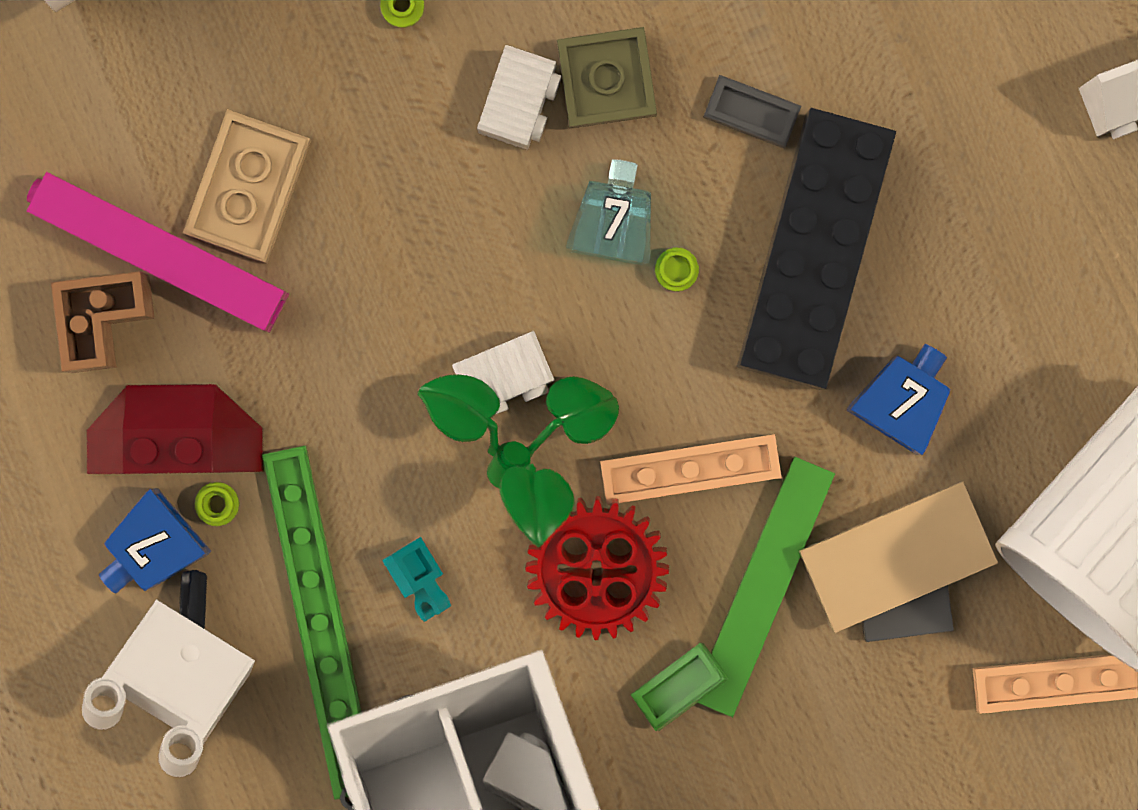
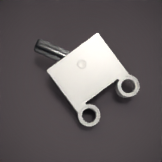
M199 570L185 571L181 575L179 613L156 600L103 677L92 681L87 686L82 704L84 720L96 729H108L116 725L122 716L126 699L171 726L172 728L165 734L160 747L159 764L167 774L174 777H184L196 768L203 750V744L250 675L255 662L252 658L205 630L207 575ZM98 696H107L114 701L116 706L109 711H100L93 706L91 701ZM176 743L185 744L191 749L192 756L185 760L177 759L171 755L169 747Z

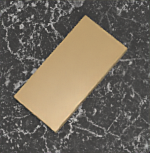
M958 482L799 550L834 633L998 564L964 482Z

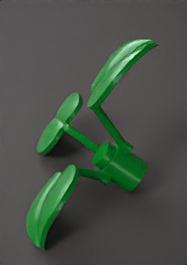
M446 375L427 382L420 387L417 393L424 402L435 426L447 437L459 442H472L480 439L485 434L487 428L489 429L490 446L487 452L493 458L487 468V477L492 485L499 488L502 502L514 523L537 547L542 546L550 535L567 520L574 506V495L568 482L559 473L551 469L536 471L535 465L530 463V458L554 430L561 425L571 441L579 444H588L606 436L615 424L619 414L618 401L609 390L585 378L565 377L556 381L551 386L546 397L547 408L556 419L551 421L528 447L516 441L506 442L500 446L498 444V426L491 419L498 412L500 401L494 390L482 380L468 375Z

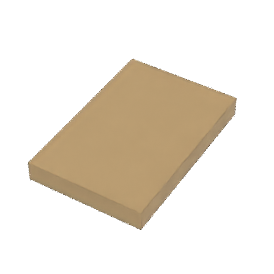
M227 109L183 234L268 264L311 139Z

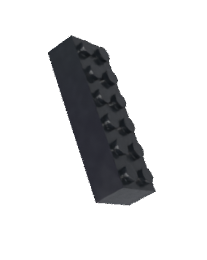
M815 108L808 110L802 125L738 359V368L818 390L827 388L897 131Z

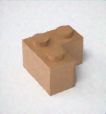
M143 272L51 283L62 372L78 373L117 368L111 324L155 319L150 277Z

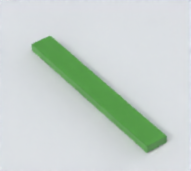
M301 446L263 454L262 456L334 800L340 799L345 785L342 778L343 772L327 725L361 714L362 708L307 446Z

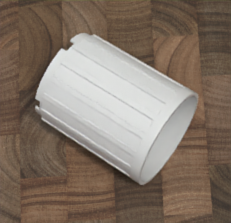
M1138 386L995 544L998 552L1011 568L1048 604L1100 647L1137 672Z

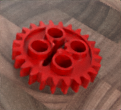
M596 496L593 508H587L584 500L578 498L577 511L571 512L567 520L550 535L542 546L529 545L527 553L538 560L526 563L525 571L537 574V576L528 581L527 588L531 590L541 589V592L535 597L534 604L535 606L549 604L545 614L546 620L556 615L561 616L559 630L563 631L570 623L576 625V637L580 638L585 628H591L594 640H598L601 629L607 628L609 634L614 639L617 638V629L620 624L629 632L634 631V616L644 622L648 621L649 614L645 605L654 608L660 606V599L653 591L666 592L667 583L657 578V576L669 574V565L657 562L667 556V547L653 546L661 538V533L659 530L646 533L650 518L646 516L636 522L633 519L635 506L632 505L622 513L618 511L619 499L617 498L613 500L609 509L603 508L600 496ZM576 537L582 539L588 549L582 554L573 555L566 551L563 543L569 538ZM622 538L630 543L632 549L626 555L618 556L610 552L607 545L613 539ZM595 560L601 561V566L604 568L600 576L594 575L593 568H591L592 562ZM565 564L574 568L561 571L558 569V565ZM628 565H633L637 568L635 572H629L624 569H614L624 568ZM569 581H579L584 584L587 592L581 597H570L564 591L563 586ZM613 582H624L630 587L631 593L625 598H614L607 591L608 586Z

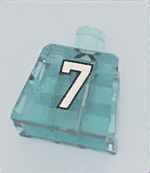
M612 160L608 183L589 181L567 240L566 252L648 267L650 261L651 192L634 189L638 164L623 160Z

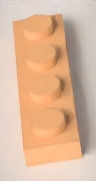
M775 434L600 461L607 505H610L615 498L619 499V503L782 478Z
M1111 654L972 668L976 710L979 714L1138 698V672Z

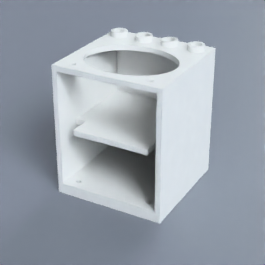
M542 650L327 725L343 772V782L354 810H523L488 792L482 780L508 732L518 737H521L522 733H528L546 744L545 751L550 754L567 810H600Z

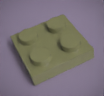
M644 27L557 39L570 129L657 116Z

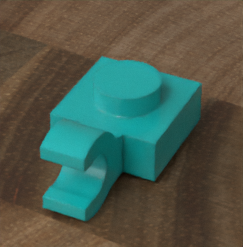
M421 537L382 560L404 598L414 593L415 610L422 621L425 622L451 607L448 596L435 581L443 573Z

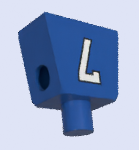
M928 344L923 345L912 364L899 356L893 357L851 402L846 411L915 455H923L951 390L934 379L947 357Z
M158 488L150 489L104 543L116 559L99 573V577L115 594L133 579L146 591L204 558L212 551Z

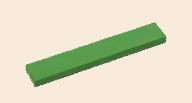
M793 456L711 651L712 656L729 680L700 700L699 704L730 717L734 716L801 557L799 550L803 549L806 545L835 473Z

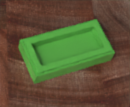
M699 643L633 692L631 696L654 730L660 731L729 679L705 644Z

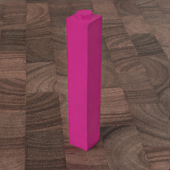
M48 172L45 173L43 179L37 178L28 192L27 202L30 205L26 210L27 212L266 332H271L289 296V293Z

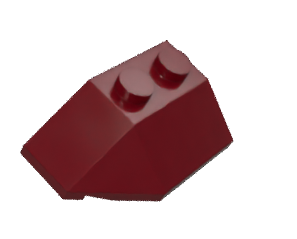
M217 384L127 385L87 429V474L264 472L262 456L264 454L263 427Z

